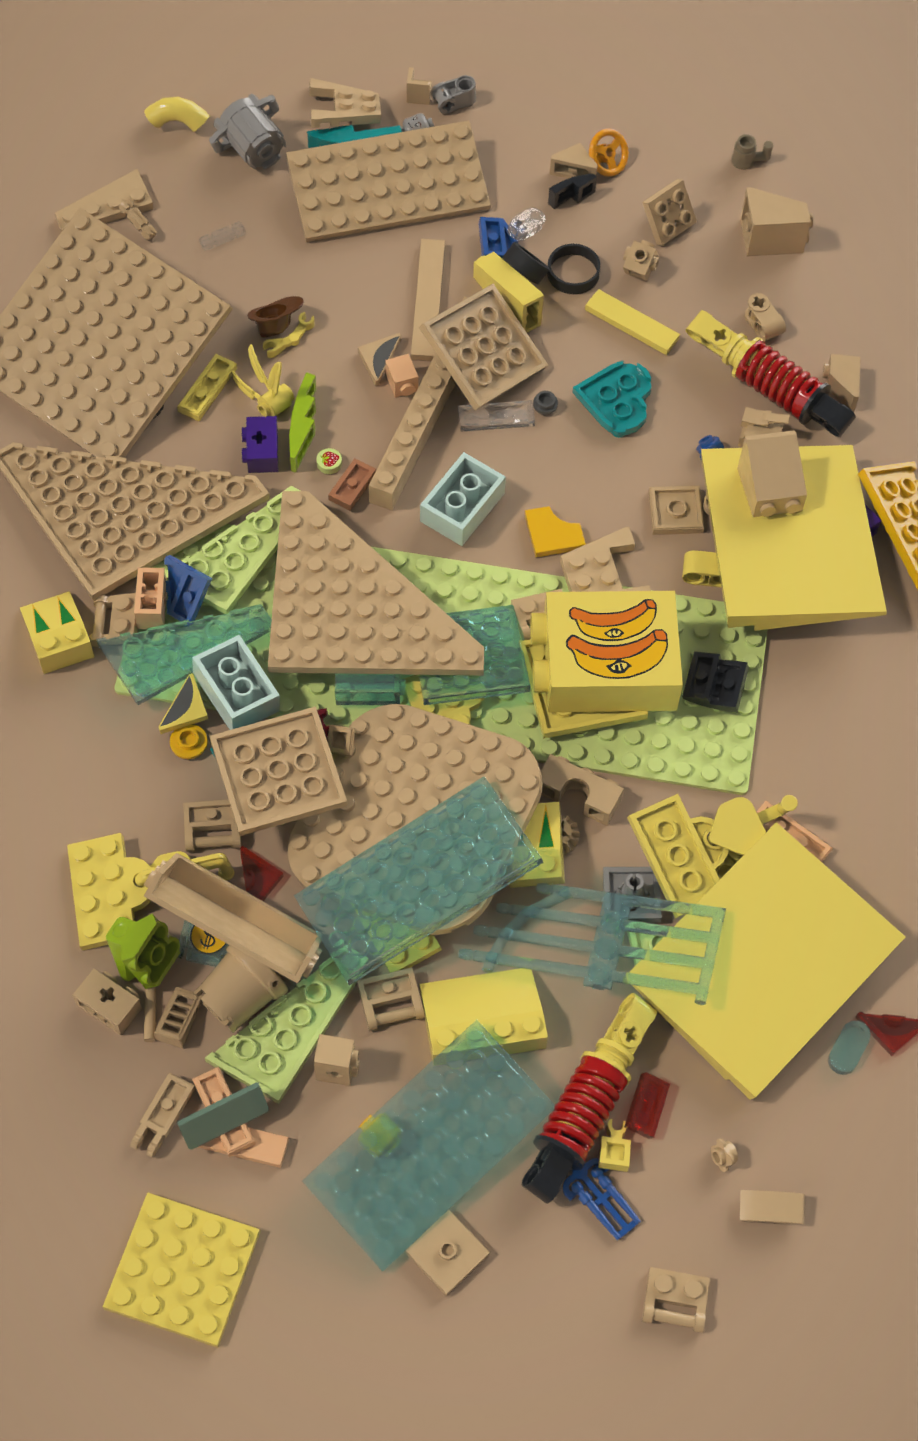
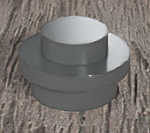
M546 390L539 392L533 400L534 409L544 415L553 413L558 406V400L555 395Z

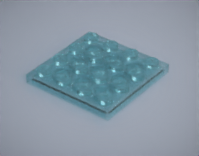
M513 605L446 613L484 646V676L419 675L424 705L530 692V681Z

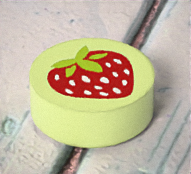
M331 448L320 451L317 455L318 469L325 474L338 472L342 467L341 454Z

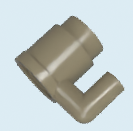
M747 134L741 135L734 146L731 159L732 164L738 169L746 170L751 168L755 161L769 160L773 143L766 141L763 151L756 152L755 138Z

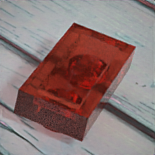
M647 1072L640 1074L624 1127L647 1139L654 1138L670 1084Z

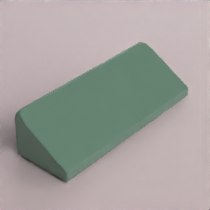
M254 1083L179 1120L177 1124L188 1148L193 1150L267 1113L269 1108L259 1083Z

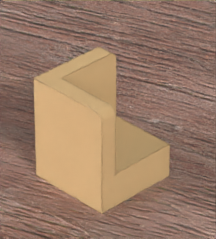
M409 67L407 103L430 105L432 81L414 80V67Z

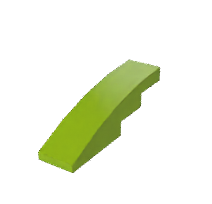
M307 372L297 393L290 425L291 471L295 473L315 436V420L313 417L316 413L315 397L313 396L316 392V375Z

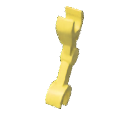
M303 312L298 317V326L289 336L264 341L263 350L274 348L267 351V357L274 358L285 348L298 345L305 331L311 330L314 327V316H312L309 322H304L306 312Z

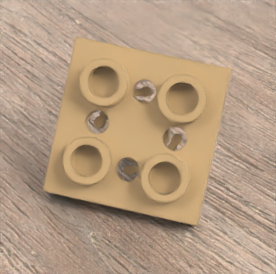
M676 179L642 202L657 245L663 246L697 223L684 181L681 179Z

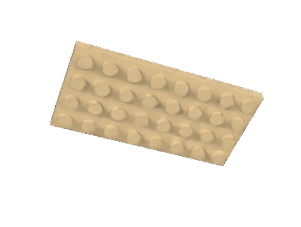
M470 121L286 152V159L306 242L489 210L491 206Z

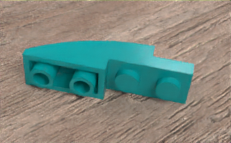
M353 125L307 131L308 148L400 133L402 130L399 125L354 132Z

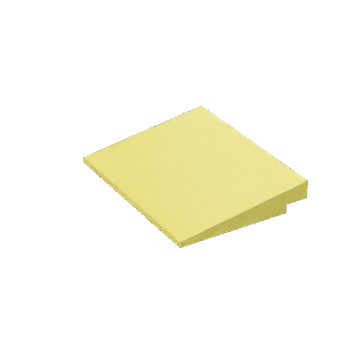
M853 445L799 446L807 492L803 511L792 514H774L768 517L752 516L737 469L742 448L701 449L702 468L728 628L753 625L754 631L887 614Z
M776 822L624 978L725 1080L729 1079L751 1100L760 1094L906 936Z

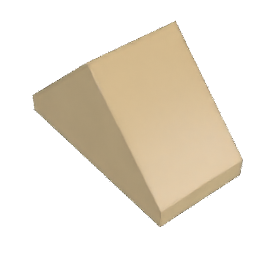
M581 143L555 153L551 157L550 175L569 179L579 175L597 174L596 162L589 156V153Z

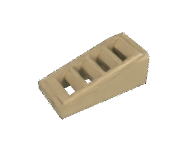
M176 987L154 1033L155 1039L183 1049L202 1000L200 998L203 995L197 998L192 991ZM181 996L194 1001L192 1005L178 1001L179 997ZM175 1007L183 1008L189 1011L187 1014H184L175 1011ZM174 1016L183 1019L184 1022L182 1024L170 1019ZM171 1026L180 1030L177 1033L167 1030V1027Z

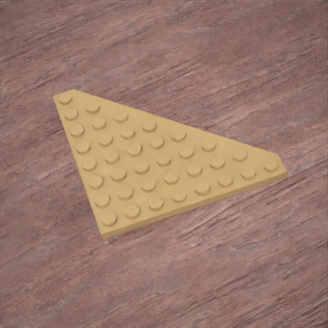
M14 442L0 449V471L93 601L136 577L138 568H152L164 561L166 556L178 553L270 499L269 492L254 475L246 474L245 477L233 476L231 472L210 470V472L197 471L196 467L181 465L168 467L162 466L159 462L141 460L139 463L127 461L126 458L116 456L96 457L92 456V453L59 452L57 448L43 446L30 448L24 447L21 443Z
M282 491L268 657L269 673L484 676V646L309 491Z

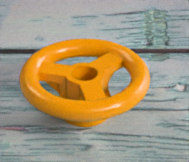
M603 129L596 133L589 146V156L596 162L597 172L603 176L611 177L619 174L625 168L629 151L624 137L613 129ZM605 136L614 137L611 144L597 145L600 139ZM620 145L622 157L620 163L616 166L614 159L615 150ZM599 163H606L609 169L603 168Z

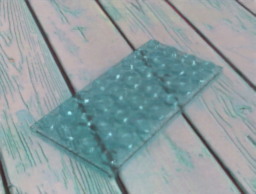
M483 776L298 892L294 897L348 985H351L542 864L543 860L490 783Z
M476 1020L303 1179L302 1182L383 1272L554 1110L555 1105L482 1024Z

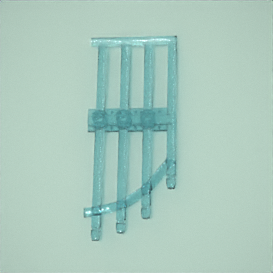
M538 883L536 886L537 892L551 895L530 906L497 903V912L502 914L510 913L516 916L504 928L487 927L486 925L474 926V934L497 938L489 952L472 951V949L459 950V958L483 962L482 970L486 973H492L497 964L583 977V986L592 987V989L612 990L613 982L696 994L695 1003L706 1005L726 908ZM569 898L603 902L600 916L549 908ZM631 906L711 917L713 919L710 932L631 921L628 918ZM531 918L597 927L594 941L520 931L519 929ZM625 931L704 942L707 943L705 956L699 957L624 946L622 943ZM508 940L591 952L587 966L501 954ZM619 956L702 968L699 983L616 971Z

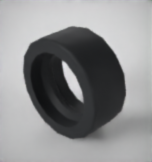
M513 242L503 256V259L511 267L537 285L549 271V267L516 242Z

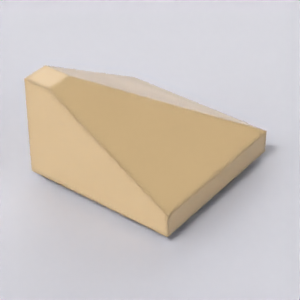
M329 725L328 745L331 753L352 755L355 728Z

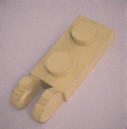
M169 1073L139 1122L140 1127L135 1133L130 1147L137 1150L146 1138L148 1130L156 1135L149 1144L146 1155L153 1158L160 1149L164 1138L168 1137L195 1091V1085Z

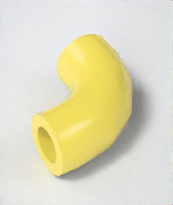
M181 97L162 98L148 106L144 111L148 121L157 128L162 127L169 121H180L193 132L199 129L210 116L193 101Z

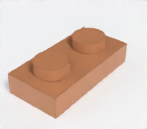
M354 458L328 494L329 501L351 511L369 486L376 468Z

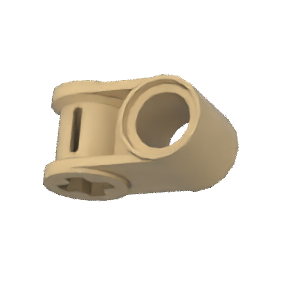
M761 293L751 295L748 299L745 319L754 330L756 336L765 342L785 333V321L771 304L768 297Z

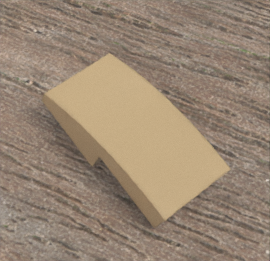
M741 1190L740 1221L804 1224V1194Z

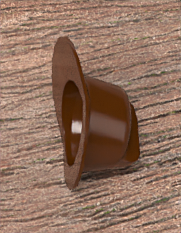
M299 296L286 297L249 311L247 317L251 321H255L261 337L278 335L289 327L291 314L301 308L304 301Z

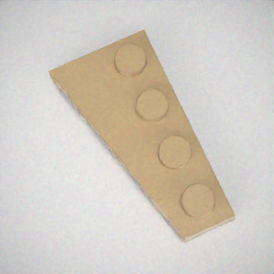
M138 169L55 212V216L62 232L79 208H82L105 224L127 216V214L124 215L119 209L121 202L127 198L134 203V208L137 207L141 213L154 208Z

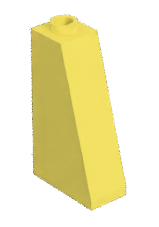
M495 252L481 256L474 261V279L483 289L494 283L527 333L541 326L544 295L540 290Z

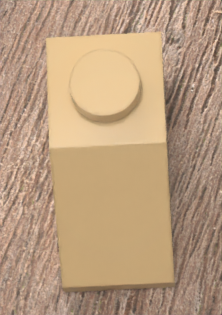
M831 354L829 363H824L822 378H826V383L831 385L830 393L843 405L855 411L859 399L860 357Z

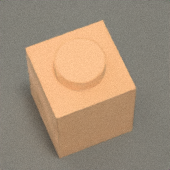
M406 354L385 360L386 377L395 398L408 396L416 392L418 389V374L410 355Z

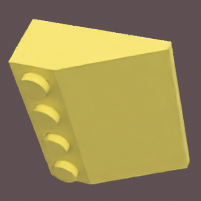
M531 967L419 984L433 1066L546 1049L548 1035Z

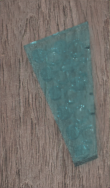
M259 604L231 610L228 614L214 617L212 614L203 616V619L189 622V620L151 627L143 632L133 634L127 632L120 634L119 637L110 639L104 637L96 640L136 704L140 705L185 680L189 674H192V657L238 635L241 636L247 645L271 631L272 619L263 606Z

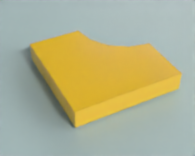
M550 506L525 510L524 515L535 558L570 552L586 545L580 523H568L560 520L553 514Z

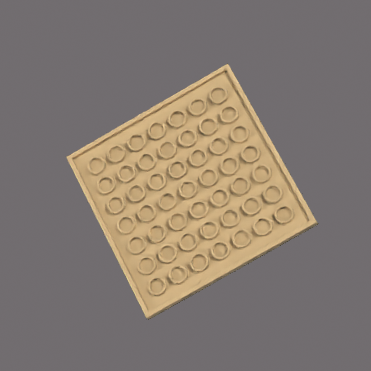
M79 208L0 315V392L87 452L92 453L93 456L106 458V455L124 458L233 308L96 217Z

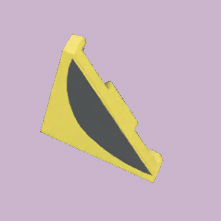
M193 673L188 675L160 723V734L208 719Z

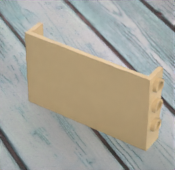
M178 853L167 862L163 860L160 866L158 865L154 871L152 870L144 883V886L148 888L144 897L297 984L302 976L308 978L322 952L318 946L324 937L323 935Z

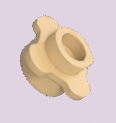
M722 1138L717 1139V1144L711 1146V1156L714 1163L719 1166L722 1172H727L728 1166L733 1165L738 1160L735 1146L730 1141H724Z

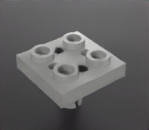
M603 867L605 923H626L627 921L634 923L661 922L660 885L651 867Z

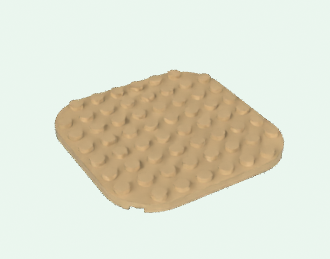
M390 704L371 709L359 716L349 726L355 728L352 755L332 754L347 799V806L297 820L288 843L290 867L302 886L315 895L420 933L430 935L452 933L451 930L473 923L490 904L539 803L543 786L539 765L532 752L513 738L413 706Z

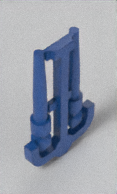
M593 1158L585 1163L582 1170H572V1175L563 1183V1193L569 1201L573 1200L576 1195H579L578 1199L582 1204L591 1210L618 1241L634 1229L641 1220L612 1185V1180L603 1174L607 1173L610 1169L598 1168L599 1158ZM590 1168H592L591 1175L599 1180L598 1183L604 1190H607L604 1194L600 1192L587 1176ZM579 1181H583L597 1198L595 1201L592 1200L593 1197L588 1191L585 1192L583 1190V1185ZM571 1183H573L571 1186L572 1191L569 1190V1185ZM610 1196L632 1218L629 1224L624 1221L607 1199ZM600 1204L603 1205L622 1228L619 1232L616 1231L598 1206Z

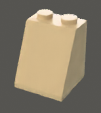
M751 187L746 188L740 221L747 256L803 253L805 243H809V228L813 227V214L809 213L807 203Z
M796 431L745 436L737 469L752 516L768 517L774 514H792L803 511L807 492Z

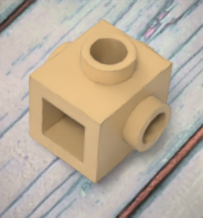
M641 240L640 243L633 241L632 246H628L624 253V272L647 281L651 271L657 269L660 260L657 257L658 253L654 245L645 240Z

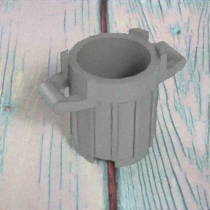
M250 94L248 95L249 98L239 99L230 104L224 110L220 119L217 117L214 120V127L217 131L209 138V142L216 153H220L233 146L253 169H256V167L267 169L280 160L281 156L279 153L282 147L286 148L284 135L271 120L280 108L273 95L259 100L256 95ZM268 105L270 109L265 111L263 108Z

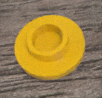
M195 724L176 729L170 736L172 752L182 759H194L200 756L207 748V735L201 727Z

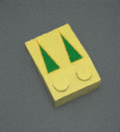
M70 591L20 607L44 674L94 658L91 642Z
M560 802L538 803L506 869V882L510 888L565 884Z

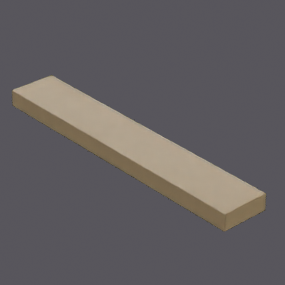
M421 239L411 360L432 361L436 353L419 327L426 321L439 315L445 240Z

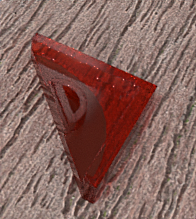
M241 846L240 854L246 892L264 902L284 877L283 872L244 846Z
M859 1012L855 1017L891 1056L918 1035V1019L888 1014H864L863 1012Z

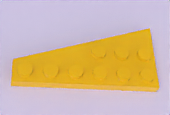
M913 461L863 468L858 473L862 485L867 491L875 510L885 526V530L889 534L897 553L900 555L909 576L918 590V480L915 479L914 471L917 469L916 463Z

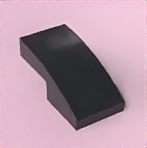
M595 174L579 175L553 185L549 188L548 204L555 209L571 198L577 203L583 201L595 193L597 176Z

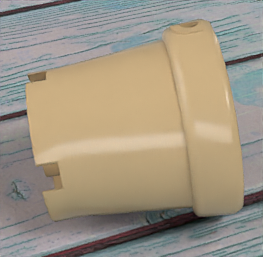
M229 945L226 948L227 954L193 994L198 998L203 993L204 995L200 998L204 1002L203 1005L224 1026L231 1021L232 1024L229 1026V1030L234 1033L272 999L277 1000L288 991V987L273 969Z

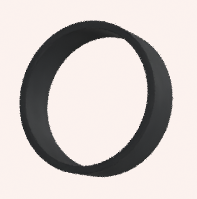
M565 244L556 248L551 253L548 259L549 271L547 276L551 285L557 290L566 294H582L588 292L597 284L600 275V260L598 255L587 246ZM579 255L591 261L597 272L591 279L585 282L568 283L559 279L553 273L551 266L560 257Z

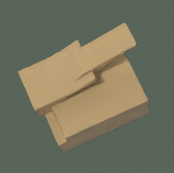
M746 407L741 422V427L743 428L738 446L743 447L745 436L782 432L784 424L789 422L790 415L772 413V410L762 411Z

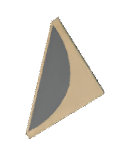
M400 333L358 347V353L375 386L380 384V380L386 370L385 360L393 358L394 351L398 343L401 342Z

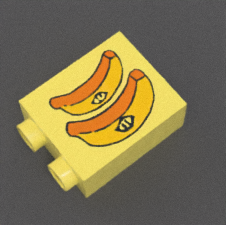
M675 591L546 592L544 613H531L530 638L531 645H545V660H533L532 679L533 692H547L548 712L677 711L683 682Z

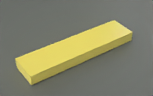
M600 289L597 290L585 305V310L665 355L670 352L680 338L679 333Z

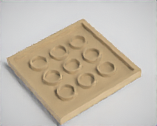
M494 283L426 321L419 327L475 411L548 366Z
M316 706L210 735L212 748L239 836L347 806V799Z

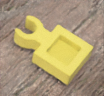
M612 1119L608 1121L606 1133L609 1137L602 1136L598 1168L628 1172L631 1140L622 1139L627 1129L626 1121H623L621 1130H615L612 1127Z

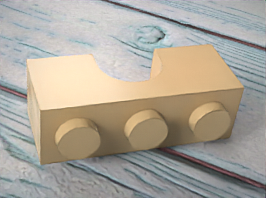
M552 754L549 755L541 769L543 783L541 795L559 802L567 791H581L587 797L583 815L608 826L622 800L624 788L620 787L617 782L611 779L605 780L595 775L588 768L577 767L571 764L568 759L561 756L556 757Z

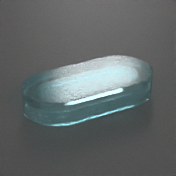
M850 1021L843 1027L828 1056V1064L835 1073L846 1075L851 1073L857 1066L871 1037L869 1028L863 1022Z

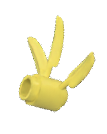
M251 344L248 348L251 365L258 380L261 383H265L269 391L260 396L245 384L235 371H232L233 379L246 396L250 399H258L257 408L262 416H277L291 406L292 401L295 399L294 394L286 384L279 385L282 363L277 362L274 364L267 379Z

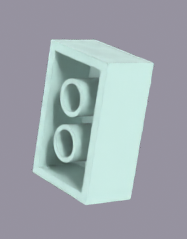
M463 452L420 504V522L463 546L505 494L506 476Z
M240 635L192 657L193 675L229 730L257 723L280 711L279 693Z

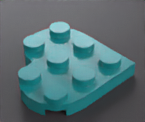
M619 361L575 385L572 393L603 428L611 432L613 436L621 438L637 432L646 422L647 406L644 400L651 393V375L639 363L633 365L630 363L624 364V361Z

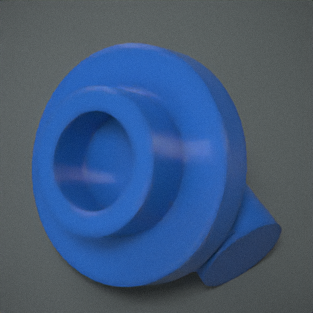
M708 435L698 442L699 445L696 450L700 454L701 459V449L724 448V445L718 436L712 437V435Z

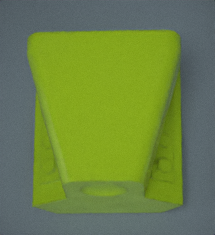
M153 913L137 922L125 917H119L106 935V940L120 977L125 981H130L136 977L145 989L159 986L180 954L179 939L171 936L168 933L167 924L158 921Z

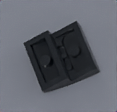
M694 651L682 695L683 699L708 708L738 713L749 670L748 663L722 660L720 654Z

